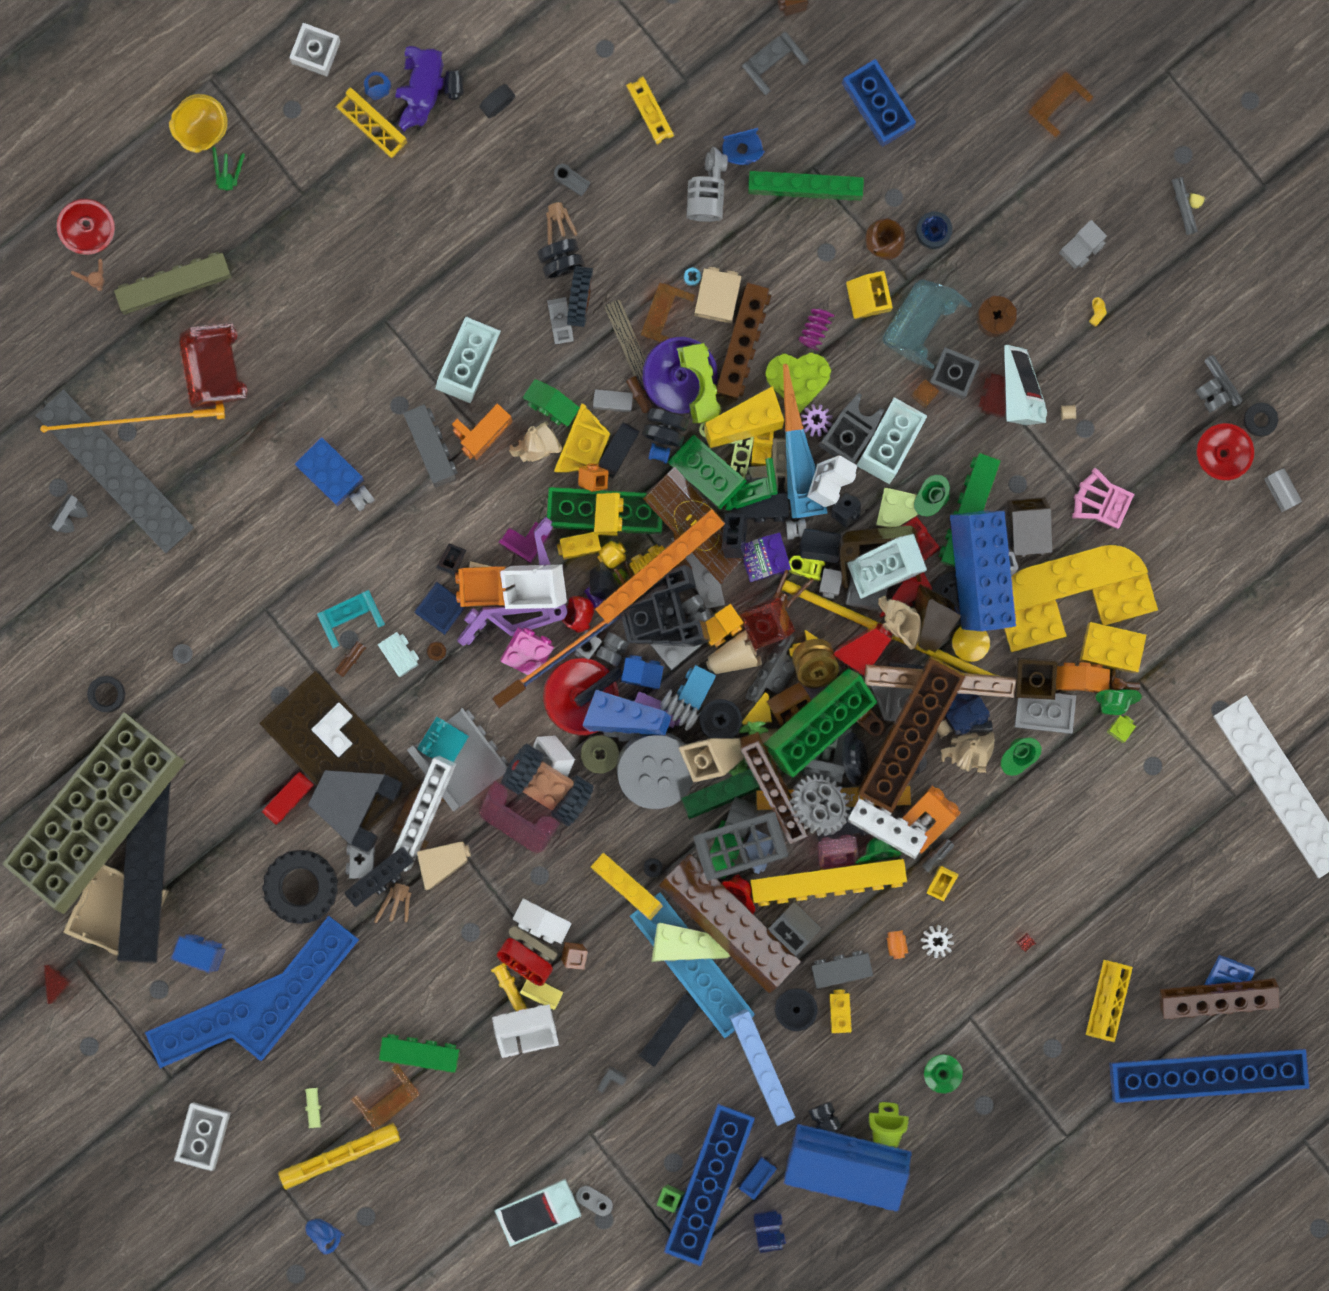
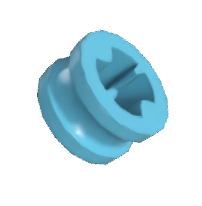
M696 268L686 270L684 273L685 283L689 286L698 285L701 281L700 271ZM693 272H694V273L697 274V275H696V279H697V280H696V281L692 280V282H691V281H689V275H688V274H689V273L693 274Z

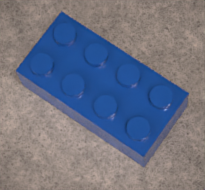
M876 59L843 78L842 84L882 147L915 127V120Z
M186 934L184 937H179L172 960L206 972H214L219 970L226 949L222 948V944L213 940L203 941L204 937Z

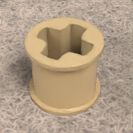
M1075 404L1069 406L1061 405L1062 420L1076 419Z
M946 720L941 722L937 730L940 739L954 731Z

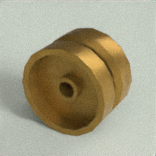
M811 639L799 644L792 654V661L798 680L802 685L809 688H819L831 683L837 677L839 665L833 655L834 651L829 642L823 639Z

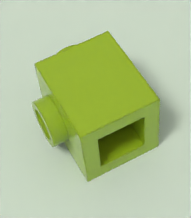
M1120 715L1114 720L1107 733L1121 743H1124L1136 726L1131 718L1126 715L1123 717Z

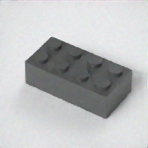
M424 404L403 413L434 487L437 488L456 480L455 474L458 472L453 461H448L447 459L450 454L446 444H441L440 439H443L438 425L434 426L432 423L436 420L431 409H426Z

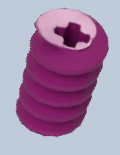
M818 308L811 310L813 316H808V320L811 323H805V327L808 330H802L801 333L804 336H800L798 339L804 346L816 351H820L816 345L823 344L819 338L826 337L822 331L829 330L825 324L831 325L832 323L828 320V317H835L832 313Z

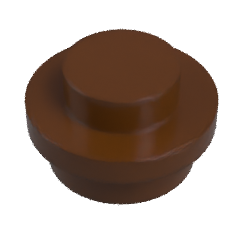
M433 642L428 646L427 654L430 659L440 661L446 655V648L440 642Z

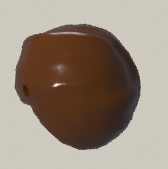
M890 218L876 220L868 227L865 234L866 247L876 257L884 260L894 259L900 255L904 248L905 231L897 221Z

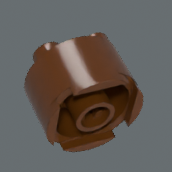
M992 296L986 299L977 312L978 327L981 332L989 337H1000L1007 334L1012 329L1017 318V310L1013 303L1002 296ZM996 313L1000 315L997 320L993 319Z

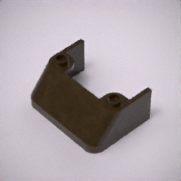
M898 526L845 532L841 538L840 547L841 574L844 588H849L847 562L855 561L859 557L861 550L876 549L892 540L911 534L914 535L919 548L917 530L912 526ZM921 573L916 575L917 582H921Z

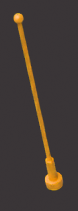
M216 404V408L193 410L192 413L49 427L42 425L40 430L45 433L48 430L194 416V418L217 416L218 420L225 419L224 404Z

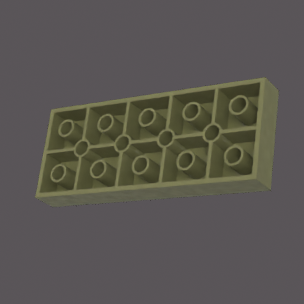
M124 712L4 861L3 865L53 909L65 914L186 761Z

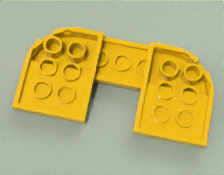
M1105 545L1027 567L1015 573L1011 579L1016 626L1004 628L1010 652L1066 637L1056 599L1092 590L1102 625H1109L1158 611L1147 574L1148 570L1142 559L1125 547Z

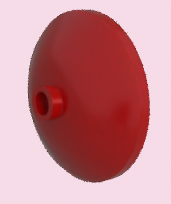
M74 200L61 210L57 219V233L61 242L75 253L85 255L98 253L109 245L114 235L115 224L112 214L103 204L96 200ZM88 220L90 224L85 225L83 224V221Z
M1222 423L1210 427L1203 433L1198 441L1196 454L1199 465L1206 474L1217 480L1229 481L1239 478L1248 471L1254 459V445L1250 436L1242 428L1233 424ZM1220 451H1225L1226 457H1222Z

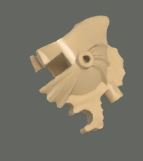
M545 421L536 428L531 426L525 434L524 440H519L517 447L510 445L509 451L513 457L520 456L523 462L527 460L533 462L547 457L551 453L561 452L562 446L558 443L553 429L548 428V421Z
M886 596L879 598L878 605L886 614V623L883 624V627L887 631H891L896 637L901 638L910 650L914 649L918 643L921 629V619L916 609H911L906 604L890 599L887 601Z
M990 732L984 736H978L977 733H966L958 736V738L953 737L951 745L955 747L942 749L941 761L944 762L946 757H951V763H957V766L961 767L962 770L970 771L971 768L976 767L978 768L977 772L986 773V766L994 749V733Z

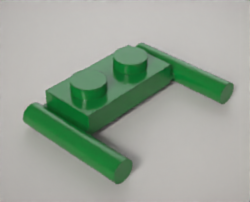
M773 458L765 459L768 477L743 485L725 504L726 510H732L734 507L738 509L770 498L771 495L778 493Z

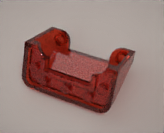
M233 323L190 327L180 334L179 345L189 401L192 408L212 406L247 398V386L242 381H238L232 344L237 340V330L234 329Z

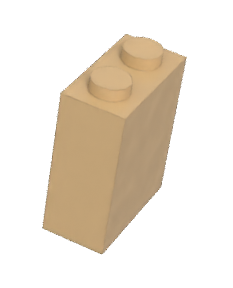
M715 267L704 268L694 316L732 324L741 276H738V273L734 271L724 273L719 272L720 269Z

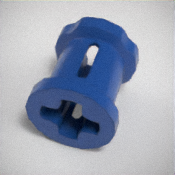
M652 443L648 459H656L667 464L671 448H662Z

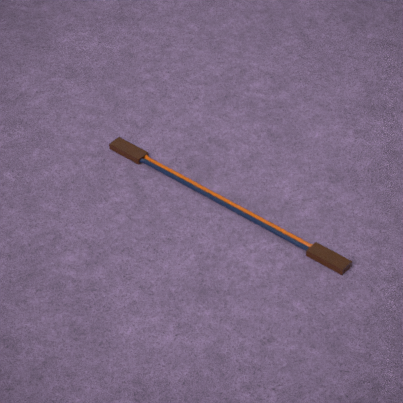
M686 558L674 567L686 565L692 569ZM621 614L617 615L609 623L603 620L521 680H516L492 698L493 702L500 709L525 691L528 684L621 618Z

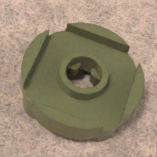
M601 735L594 736L583 744L581 759L589 771L604 774L611 771L617 765L619 750L611 738ZM604 750L605 758L597 760L595 751Z

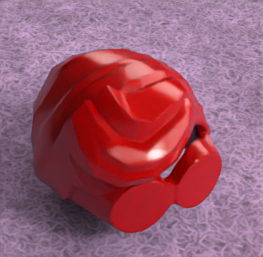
M580 596L570 597L567 605V615L562 619V622L577 633L585 632L591 628L589 624L594 615V605L587 598Z

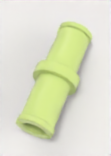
M318 1088L305 1089L307 1107L305 1109L308 1111L309 1128L321 1127L319 1113L321 1105L318 1102Z

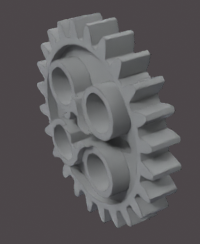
M815 774L811 777L806 776L793 788L794 791L790 795L794 798L790 800V803L794 804L791 810L796 811L794 817L800 818L798 824H805L804 829L809 827L811 834L817 831L818 836L822 833L827 836L829 833L834 834L836 831H839L847 823L846 819L849 817V814L846 812L850 808L845 805L849 800L843 798L846 793H840L841 786L835 787L836 781L830 783L829 777L823 780L822 775L816 777Z

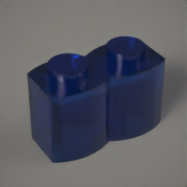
M776 1209L753 1213L759 1253L783 1250L782 1245H785L786 1241L784 1233H780L779 1226L783 1225L781 1213L777 1214Z

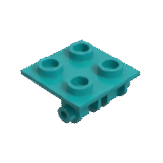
M436 716L417 750L432 759L441 756L454 762L469 736Z

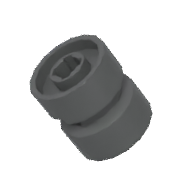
M1217 378L1212 379L1196 390L1199 398L1205 400L1204 405L1209 413L1231 400L1225 391H1221L1222 385Z
M700 594L682 603L684 615L688 617L687 623L696 620L706 622L712 618L708 608L703 607L705 603Z
M608 632L603 640L604 646H600L595 656L617 667L622 659L621 653H625L630 643Z

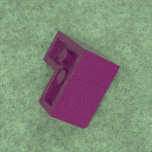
M534 523L526 537L509 528L503 538L499 540V545L532 565L538 555L534 530L539 523ZM552 531L547 536L544 534L541 536L543 545L548 540Z

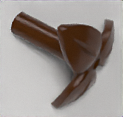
M1115 669L1111 672L1109 690L1140 689L1139 682H1125L1120 678H1115Z

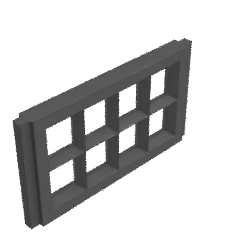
M775 812L693 836L706 881L789 857ZM767 822L771 836L759 839L755 825ZM750 827L754 841L742 844L738 830ZM734 831L738 845L726 849L722 835ZM718 836L722 850L710 854L706 840ZM772 839L776 853L764 857L760 843ZM756 844L760 858L748 861L744 847ZM739 849L743 863L731 866L728 852ZM723 854L727 868L715 871L711 857Z

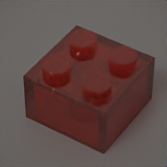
M780 596L747 608L739 615L755 650L783 640L795 632V628Z

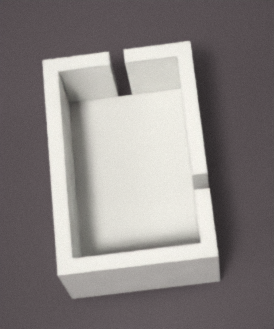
M543 565L510 566L500 571L502 588L515 584V587L503 592L505 609L557 608L567 602L562 565H546L544 567Z
M541 1005L536 1008L492 1017L502 1058L519 1054L516 1036H520L523 1053L559 1045L550 1005Z

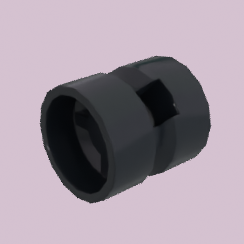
M831 1101L808 1110L812 1121L816 1122V1129L832 1132L842 1127L838 1117L833 1115L835 1110Z

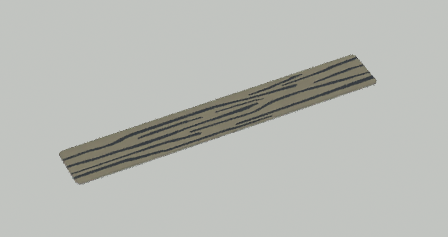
M620 300L605 305V309L633 375L637 376L643 390H645L643 366L646 359ZM646 392V396L648 397V399H649L651 405H652V406L656 405V404H654L653 401L649 398V396H648V394H647V392Z

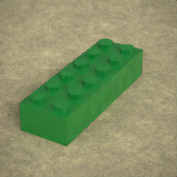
M549 487L547 518L552 521L551 526L553 528L594 531L597 494L620 493V498H623L624 503L623 512H619V517H622V531L618 532L657 535L662 533V519L643 499L648 493L604 490L592 492L587 489Z
M847 669L763 744L780 770L793 778L871 709L877 701L861 675Z

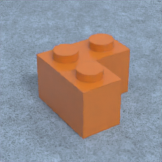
M1081 662L1079 666H1075L1076 663H1064V666H1057V690L1087 692L1109 690L1110 669L1103 668V665Z

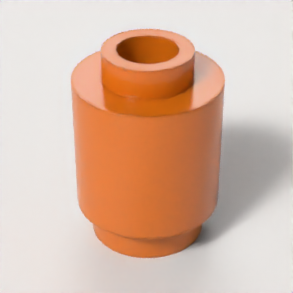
M903 930L888 932V938L886 939L889 956H893L894 959L905 958L908 948Z

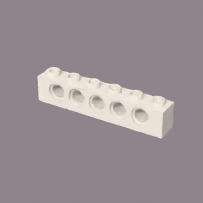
M441 756L433 758L393 853L401 847H405L415 862L417 852H419L456 763ZM414 863L408 866L404 871L410 870L413 867Z

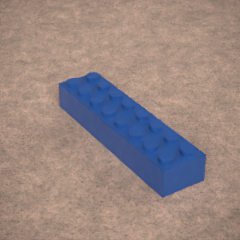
M717 1104L664 1253L701 1266L755 1119L753 1116Z

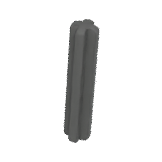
M1215 356L1207 357L1205 363L1222 385L1221 388L1227 393L1233 406H1237L1243 399Z

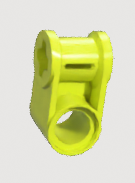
M793 556L789 560L791 567L789 572L808 579L813 578L816 581H821L822 567L826 562ZM792 561H800L801 569H793Z

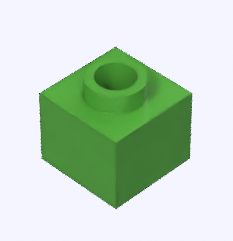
M666 1185L663 1187L657 1205L675 1213L679 1210L685 1192ZM671 1195L676 1197V1199L672 1200Z

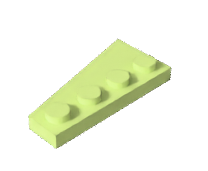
M663 923L657 924L652 962L724 959L730 957L708 933Z

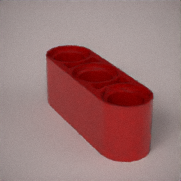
M299 772L263 809L262 813L272 823L277 825L313 788L314 784Z
M512 938L506 939L497 953V957L501 962L537 986H543L553 970L551 964Z

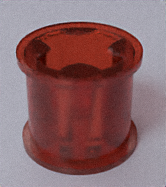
M1027 933L1016 941L1025 953L1034 944L1036 945L1035 941Z

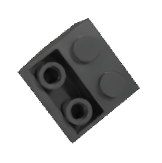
M795 902L768 928L795 957L822 929Z

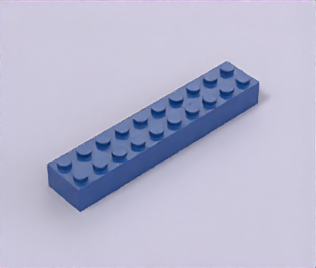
M1306 1049L1109 1063L1112 1102L1115 1103L1309 1089Z

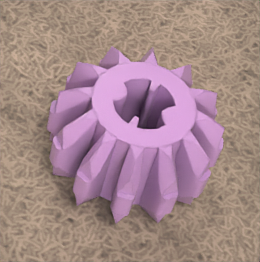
M813 404L811 405L812 411L805 408L804 411L807 415L801 414L800 418L805 420L802 421V425H807L804 429L805 433L810 429L812 430L810 436L813 437L814 432L817 431L818 437H821V430L827 433L828 429L825 426H832V423L828 422V420L832 419V415L826 416L829 412L828 409L822 412V405H819L818 410H816ZM815 416L819 417V421H821V423L818 422V424L815 425L813 424L814 421L811 420V418L815 419Z

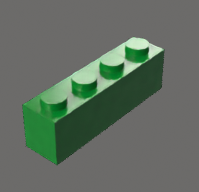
M388 1034L387 1037H382L379 1060L456 1073L460 1049L456 1048L455 1044L445 1043V1046H439L437 1041L426 1040L425 1043L418 1042V1038L407 1037L406 1040L399 1039V1035Z

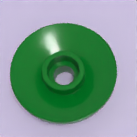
M937 1055L931 1058L925 1066V1082L930 1089L937 1093H950L962 1081V1067L952 1056ZM941 1070L946 1071L945 1077L939 1076Z

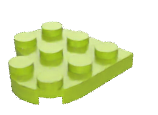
M808 353L799 359L787 354L776 356L767 366V383L770 387L773 386L774 391L784 399L783 364H787L800 414L828 383L831 374L830 366L825 358L814 353Z

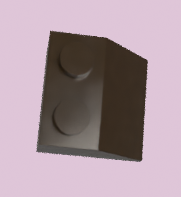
M1017 658L1016 698L1055 700L1057 661L1054 659Z

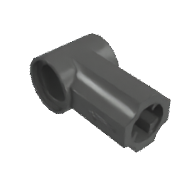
M559 164L554 170L555 181L563 184L581 197L591 184L588 180L571 170L566 164ZM559 170H565L568 173V176L565 178H560L557 172Z

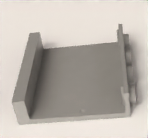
M463 708L447 721L448 724L469 736L454 761L456 766L443 794L444 800L453 812L503 776L507 766L510 765L504 756L499 757L495 752L498 748L493 741L488 742L484 736L487 733L481 725L476 726L473 720L475 717L469 709L464 711ZM420 741L415 746L407 749V751L425 775H427L433 759L417 750L421 743Z

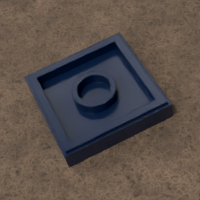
M436 582L414 613L446 635L466 607H460V603H457L456 595Z

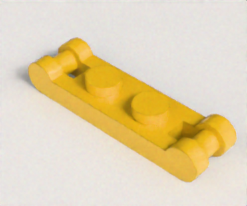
M642 76L638 78L637 82L626 84L655 143L659 144L663 139L673 137V132L645 78ZM642 87L643 92L637 94L636 90ZM662 126L664 131L658 133L656 129Z

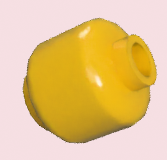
M609 541L598 551L599 555L597 558L607 568L614 569L625 561L626 556L624 553L626 549L621 542L617 544L615 541Z

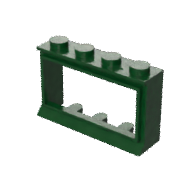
M749 769L683 797L681 802L690 820L734 801L735 797L741 798L760 790V785L752 770Z

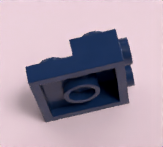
M957 693L945 717L955 734L961 733L963 735L968 733L972 726L976 724L982 725L987 722L990 712L978 695Z

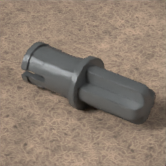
M945 839L935 852L932 851V855L925 861L922 867L931 874L941 861L944 862L943 858L954 847V844L949 839Z

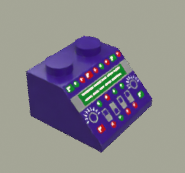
M780 533L746 543L745 555L742 559L750 583L783 574L786 569L788 571L791 570Z

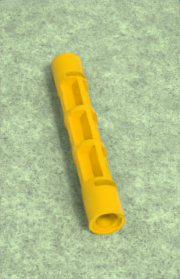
M394 1123L389 1124L352 1142H347L345 1145L278 1172L285 1190L312 1177L326 1171H331L333 1168L401 1141Z

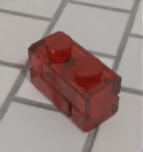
M991 374L990 378L986 377L983 388L986 389L985 396L981 395L978 407H982L981 413L1003 418L1006 411V379L1001 375Z

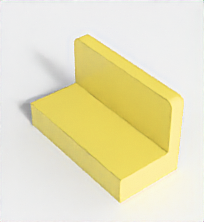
M526 980L520 994L543 1005H550V1008L555 1010L563 992L546 983L543 986H537Z

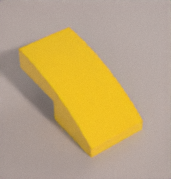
M774 431L754 436L751 466H766L765 459L771 458Z

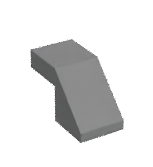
M566 297L548 300L555 344L574 341L572 327L567 325L568 306Z

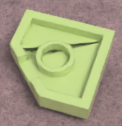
M884 488L876 526L885 528L898 527L917 516L918 514L914 509V501L917 495Z

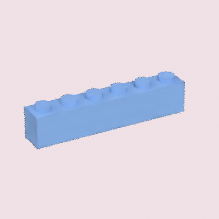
M744 1009L729 1016L775 1123L778 1126L794 1119L793 1111L749 1011Z

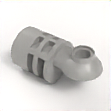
M713 146L710 153H707L705 160V169L709 172V177H692L688 181L686 217L690 220L712 222L723 219L724 180L720 179L721 171L725 172L727 169V155H723L719 149Z

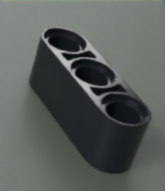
M625 422L619 427L598 464V467L608 470V477L612 479L615 477L640 433L639 430Z

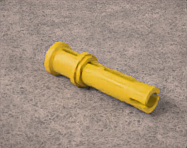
M502 963L491 969V972L495 973L499 981V987L504 989L515 1011L527 1010L528 1008L514 984L515 978L510 975L506 965Z

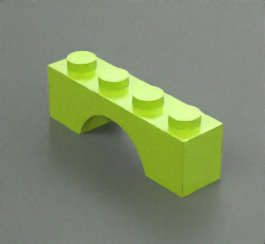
M704 343L677 348L681 367L693 371L698 377L700 384L698 396L689 404L693 423L710 421L719 416L721 408L716 401L717 389L712 382L713 370L708 363V348Z

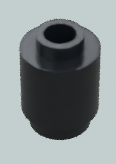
M448 71L444 77L445 96L450 100H458L460 96L464 95L463 76H461L460 71Z

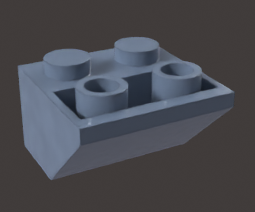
M756 830L759 839L768 836ZM752 832L747 842L754 841ZM772 839L761 842L760 845L764 857L767 854H772L774 850ZM756 844L744 847L749 861L760 858ZM768 863L753 867L754 873L764 872Z

